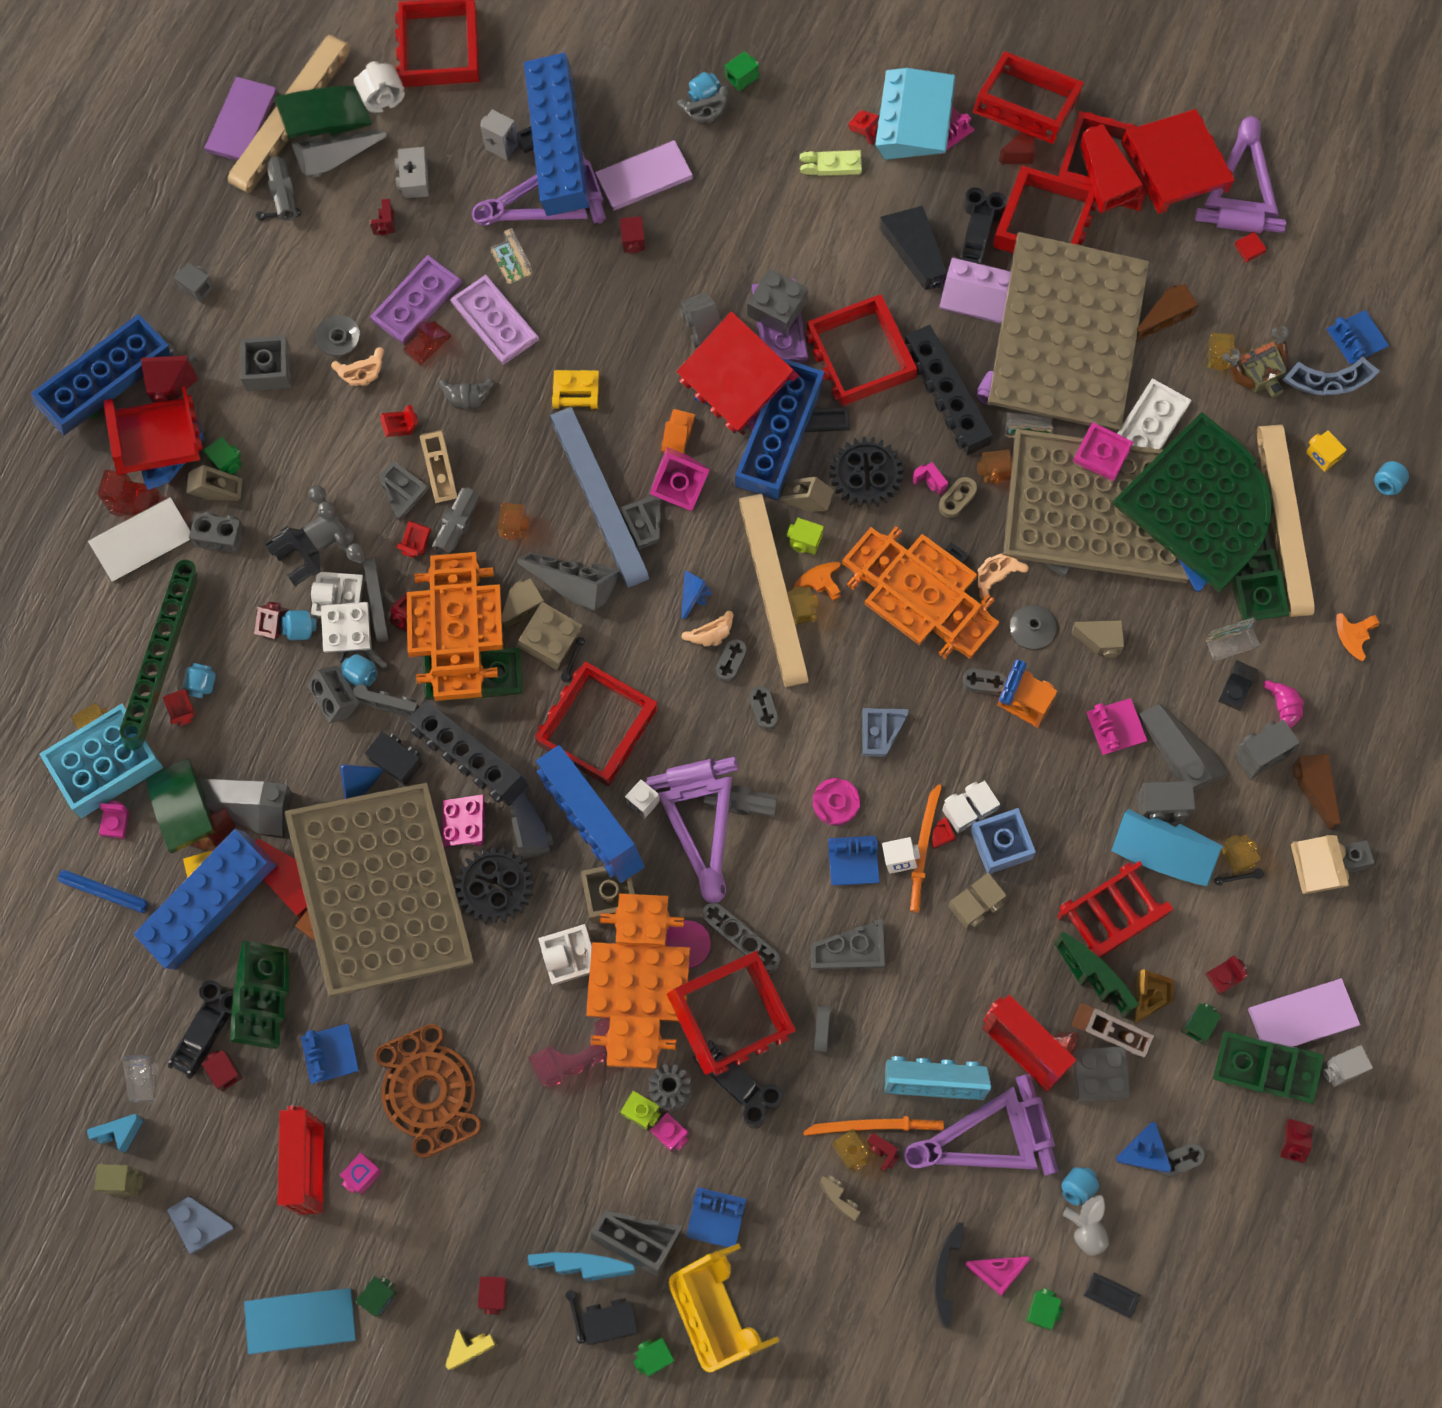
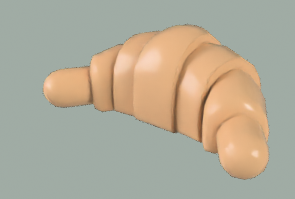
M378 347L375 350L374 356L371 355L370 358L364 361L360 360L350 365H342L334 361L331 366L350 386H367L371 381L378 378L384 349Z
M1003 553L987 558L985 563L977 570L980 599L983 600L989 594L992 585L1004 580L1011 572L1019 571L1026 573L1028 565L1019 562L1016 558L1005 556Z
M727 611L724 616H720L719 619L698 629H693L691 632H683L681 635L682 639L698 645H704V647L721 644L722 640L730 634L729 630L731 629L734 617L733 612Z

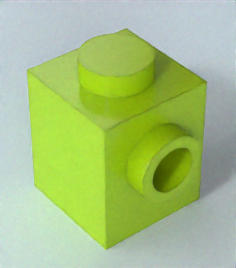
M797 518L795 525L791 524L787 533V537L790 538L789 546L797 552H808L815 555L823 536L824 526Z
M632 1091L620 1111L623 1117L645 1130H648L649 1126L654 1127L661 1116L658 1113V1105L635 1091Z

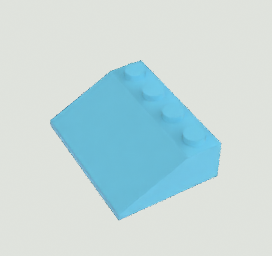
M911 68L886 70L876 147L885 160L946 153L956 81L955 75Z
M123 704L118 705L39 754L69 806L80 818L98 809L101 803L111 801L164 768L146 739L142 747L137 750H128L123 746L120 736V726L126 712ZM129 734L127 737L133 738L137 734Z
M892 1057V1060H887L885 1094L984 1100L991 1090L987 1067H982L979 1062H966V1065H956V1061L941 1060V1064L931 1063V1059L918 1058L916 1062L906 1061L905 1057Z

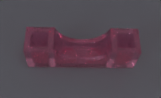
M603 1018L595 1022L594 1035L606 1036L609 1030L610 1019ZM590 1043L582 1052L568 1055L562 1054L549 1046L528 1058L542 1086L548 1085L551 1088L561 1083L562 1077L568 1074L574 1076L584 1070L583 1066L591 1062L595 1065L605 1060L607 1049L606 1046H591Z

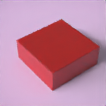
M1255 232L1237 240L1234 245L1246 263L1266 252L1265 246Z

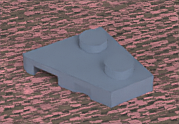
M863 708L862 756H887L908 715V709Z
M191 1197L167 1209L189 1254L196 1253L235 1229L233 1225Z

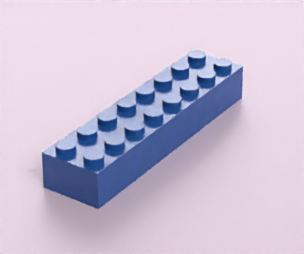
M564 52L524 62L539 196L542 207L547 217L589 207L575 90L572 68L567 55Z

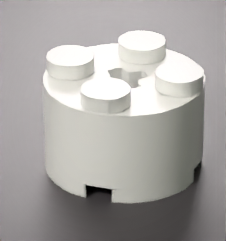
M377 61L371 62L367 65V69L354 79L359 95L370 112H383L382 108L388 105L390 108H393L404 98V87L395 68L390 64H379Z

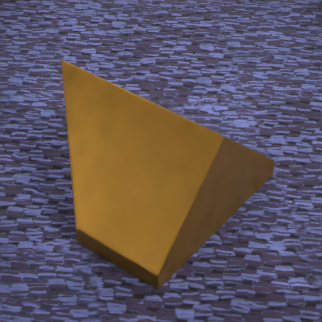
M1148 970L1139 971L1135 976V999L1139 1006L1134 1010V1025L1166 1005L1173 1003L1174 979Z

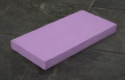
M675 140L595 172L596 178L613 211L692 179V173Z
M484 275L450 299L454 307L503 365L539 341L536 333L487 275Z
M1342 978L1248 1008L1259 1039L1292 1047L1360 1025Z

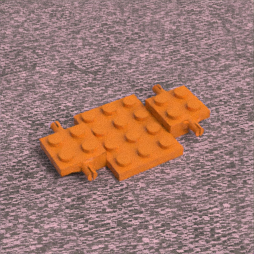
M895 526L888 536L880 534L870 527L842 560V564L854 573V576L846 585L849 588L851 587V590H854L861 581L873 586L875 590L865 600L864 604L919 646L934 629L933 632L946 642L945 646L938 652L940 656L943 655V658L946 659L954 649L971 659L999 625V621L993 618L987 611V608L995 601L992 596L990 598V595L987 594L978 603L965 593L967 588L977 578V574L923 534L907 550L896 542L897 538L903 533L901 529L898 530V527Z
M476 552L430 556L431 566L428 573L414 574L415 583L429 582L430 590L407 592L409 657L431 655L432 658L431 672L416 674L417 684L432 683L435 701L482 697L484 678L498 677L497 667L483 669L480 651L503 649L500 584L478 586L481 577H494L493 567L479 568Z
M619 894L616 913H601L600 923L615 924L616 944L592 942L586 1016L610 1019L607 1035H592L591 1046H606L607 1067L657 1069L658 1056L661 1049L676 1050V1039H662L660 1027L661 1021L679 1022L666 994L688 982L690 948L666 946L669 926L684 928V917H670L668 912V896Z

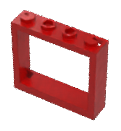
M415 0L398 2L395 22L399 24V29H395L396 42H399V47H396L395 51L396 59L399 60L400 66H396V71L403 87L480 82L477 7L475 0ZM467 16L468 67L409 71L408 19Z
M1004 51L978 93L973 113L1054 144L1079 100L1084 82ZM1004 72L1067 97L1068 99L1056 120L989 94L1001 73Z
M1079 111L1059 177L1092 186L1089 177L1068 171L1081 128L1088 129L1103 124L1110 136L1122 139L1126 130L1138 126L1119 122L1113 118L1100 117L1090 112ZM1142 186L1138 198L1120 206L1140 211L1146 194L1144 186Z
M1021 166L995 234L993 247L1014 254L1017 235L1008 233L1025 185L1085 202L1071 240V244L1083 245L1086 232H1083L1084 227L1089 228L1093 215H1090V211H1095L1097 206L1092 186Z
M882 294L807 322L806 340L809 344L812 343L815 349L813 350L814 357L818 363L821 362L824 378L826 381H830L833 398L839 400L841 407L916 379L917 367ZM875 313L902 370L844 391L818 334Z
M585 661L582 667L574 671L571 684L563 688L558 704L550 708L547 714L549 718L544 725L541 724L538 727L535 740L537 746L548 752L557 747L549 742V739L589 678L640 706L642 710L602 772L565 751L577 769L609 787L658 711V703Z
M757 950L676 987L666 994L705 1075L714 1072L715 1076L729 1070L728 1064L735 1062L737 1066L749 1060L748 1054L755 1052L757 1056L769 1050L768 1044L773 1042L778 1046L789 1040L787 1035L796 1031ZM746 968L777 1032L715 1062L684 996Z
M1010 994L1005 999L1000 996L990 1006L991 1008L983 1019L985 1025L982 1030L1027 1074H1030L1031 1078L1043 1090L1048 1092L1074 1064L1076 1059Z
M287 1106V1110H280L277 1205L297 1215L323 1214L324 1122L318 1119L317 1116H314L313 1113L308 1112L307 1109H303V1106Z

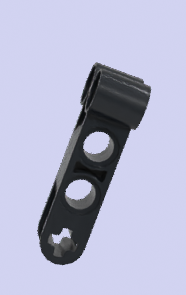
M978 187L967 190L964 210L971 216L960 260L982 265L992 221L1001 219L1006 208L1007 199L1003 193L993 192L989 196H985L984 191Z
M207 980L200 985L199 995L204 1002L170 1057L168 1068L177 1069L186 1074L188 1079H191L196 1074L228 1018L232 1015V1010H229L228 1005L233 1000V991L226 992L225 988L214 980ZM217 987V995L213 998H208L209 990ZM181 1060V1061H183V1062L189 1064L190 1066L187 1067V1066L183 1065L182 1063H180L179 1061Z
M710 1039L707 1041V1046L715 1062L728 1056ZM693 1056V1060L700 1066L697 1057ZM735 1062L728 1064L729 1070L715 1076L714 1072L709 1073L719 1085L745 1108L743 1118L745 1124L750 1128H760L765 1123V1109L776 1110L782 1104L783 1095L778 1086L769 1084L762 1088L739 1065L736 1066ZM771 1091L777 1093L778 1100L775 1103L766 1102L764 1099L766 1093ZM751 1110H758L762 1116L760 1120L753 1122L748 1119V1113Z

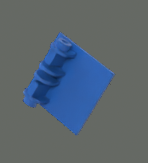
M1366 310L1347 319L1339 317L1335 320L1336 324L1327 328V331L1350 365L1357 362L1361 357L1366 358L1389 347Z
M876 836L828 838L831 886L879 883Z
M349 1024L319 1032L311 1030L307 1031L306 1035L300 1036L311 1084L359 1071Z
M697 1187L686 1238L724 1247L736 1245L746 1199Z

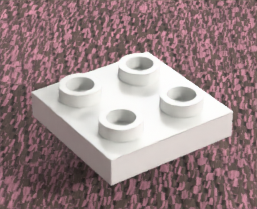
M329 572L317 574L316 582L313 583L311 589L312 618L322 619L321 606L361 603L364 576Z
M368 602L321 606L324 653L371 650Z
M585 924L538 938L552 986L589 975L592 946Z

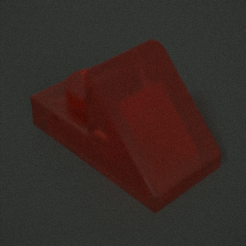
M435 321L418 325L417 330L419 334L403 349L404 353L419 366L451 337V334Z

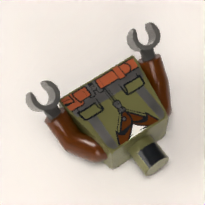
M1281 326L1282 333L1280 336L1278 335L1277 328L1271 331L1272 337L1277 339V342L1272 340L1241 356L1237 349H1230L1232 358L1229 353L1223 354V360L1230 362L1229 368L1235 383L1250 389L1255 394L1267 389L1272 398L1283 393L1284 390L1279 383L1283 380L1288 370L1287 342L1284 341L1289 334L1287 327Z

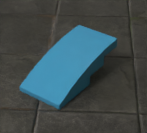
M1128 809L1123 815L1111 851L1135 863L1140 861L1143 864L1142 866L1187 882L1208 886L1223 846L1182 824L1174 827L1159 818L1149 820Z
M558 1252L528 1255L529 1266L533 1269L555 1266L556 1272L559 1275L582 1272L585 1281L637 1273L634 1265L603 1256Z
M351 1288L244 1301L249 1355L356 1341Z

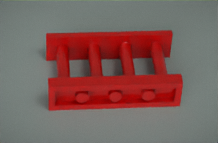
M1140 861L1134 865L1132 862L1127 863L1119 869L1121 873L1077 901L1069 900L1059 907L1061 911L1057 915L1058 920L1068 915L1089 946L1087 948L1099 958H1102L1168 916L1173 910L1169 901L1162 905L1160 902H1156L1136 873L1143 865ZM1126 878L1130 880L1148 906L1147 910L1149 913L1142 918L1140 915H1136L1116 886V884ZM1107 890L1129 920L1127 922L1129 926L1123 930L1114 925L1096 899L1097 896ZM1086 903L1089 904L1109 933L1107 935L1109 939L1103 943L1095 939L1076 911Z

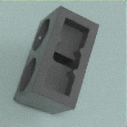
M204 512L203 514L195 513L189 539L194 547L238 554L245 528L241 521L234 516L219 517L210 512ZM205 527H211L209 531L202 532ZM233 530L232 534L224 536L227 531Z
M337 665L318 669L307 685L328 723L348 719L359 704Z

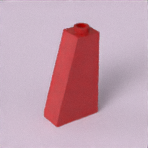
M1104 125L1090 127L1083 132L1080 146L1099 212L1102 214L1138 198L1143 184Z
M258 838L255 841L257 845L277 864L264 881L294 914L301 919L308 909L296 859Z

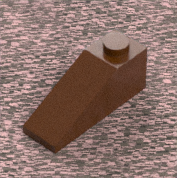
M1185 283L1180 286H1171L1165 291L1137 328L1136 342L1195 314L1198 304Z
M1329 754L1300 756L1295 764H1293V777L1297 778L1298 786L1327 827L1333 830L1340 824Z
M1080 1003L1071 1024L1072 1027L1117 1047H1125L1126 1051L1142 1058L1146 1057L1154 1035L1082 1003Z

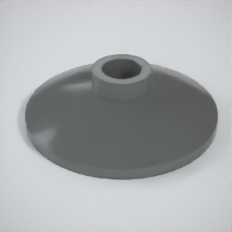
M334 315L326 318L319 324L315 334L316 343L320 350L327 355L343 356L353 351L358 345L360 330L353 319L344 315ZM338 337H342V338H343V339L340 340V341H336V339H337Z
M1024 606L1014 613L1010 621L1012 638L1018 645L1026 649L1037 650L1044 648L1052 642L1056 634L1057 627L1053 615L1041 606ZM1030 622H1037L1038 627H1032Z

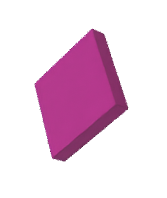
M1092 422L1072 462L1114 482L1134 442Z

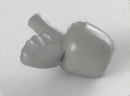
M1101 1195L1087 1200L1082 1205L1080 1214L1066 1207L1062 1215L1079 1226L1074 1232V1239L1077 1245L1089 1256H1096L1102 1253L1109 1245L1106 1229L1099 1222L1105 1210L1104 1198Z

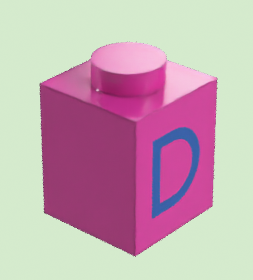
M360 1152L340 1174L345 1180L342 1185L352 1194L357 1191L362 1195L382 1171Z

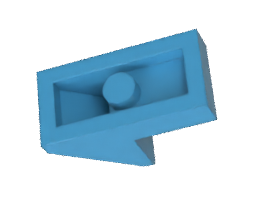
M133 1114L87 1129L89 1139L98 1142V1144H104L113 1141L115 1136L118 1150L125 1153L142 1125L143 1119L141 1116Z

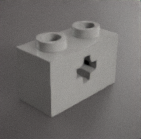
M491 110L487 116L483 117L480 123L485 150L508 160L519 144L515 122Z
M424 147L398 149V158H395L396 171H399V177H396L397 190H401L403 199L429 196L427 157Z
M1362 1045L1334 1056L1322 1064L1324 1067V1077L1329 1083H1332L1333 1087L1357 1078L1373 1069Z

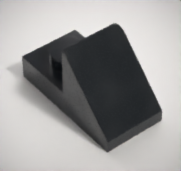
M1236 660L1218 702L1240 711L1255 681L1258 669Z

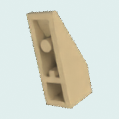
M443 430L421 434L420 440L435 503L456 499L458 496Z

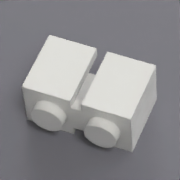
M985 780L979 784L974 782L965 788L966 793L959 796L955 793L945 800L942 811L957 834L971 827L977 818L981 821L998 811L1000 803Z

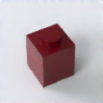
M642 216L620 218L623 252L638 253L644 251L645 242Z
M217 1050L206 1057L207 1061L202 1063L216 1089L221 1092L243 1079L230 1055L224 1050L221 1052Z
M480 1276L478 1308L484 1309V1314L499 1315L500 1310H506L508 1279L506 1277Z

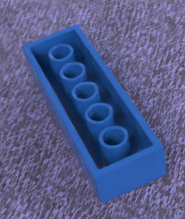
M138 314L31 393L33 402L60 433L65 436L104 406L103 400L114 399L144 377L142 358L169 357V345Z
M784 358L781 359L799 376L794 382L789 379L761 409L735 474L736 487L762 494L775 500H779L824 384V371Z
M558 745L536 760L539 770L536 772L543 781V786L550 795L554 796V800L561 811L564 810L572 826L574 828L577 827L580 831L579 834L586 844L589 843L597 860L603 862L611 878L615 876L622 883L643 869L645 866L635 844L562 747Z
M234 829L133 935L164 968L177 970L266 878L277 864L246 832Z

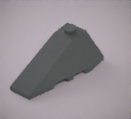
M528 552L517 558L518 564L574 604L583 606L586 610H596L607 602L620 575L619 570L601 564L592 563L591 567L579 565L578 560L571 559V561L560 562L556 556Z
M199 779L208 809L260 835L284 837L287 823L285 811H288L290 808L293 794L288 785L263 781Z
M522 792L509 806L520 854L523 859L551 853L549 845H554L551 831H546L540 817L525 793Z

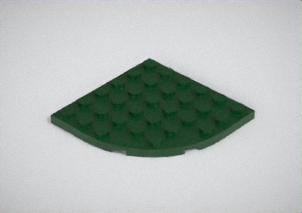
M1203 412L1112 503L1219 593L1256 554L1265 539L1271 518L1269 487L1264 474H1261L1256 465V460L1240 442Z

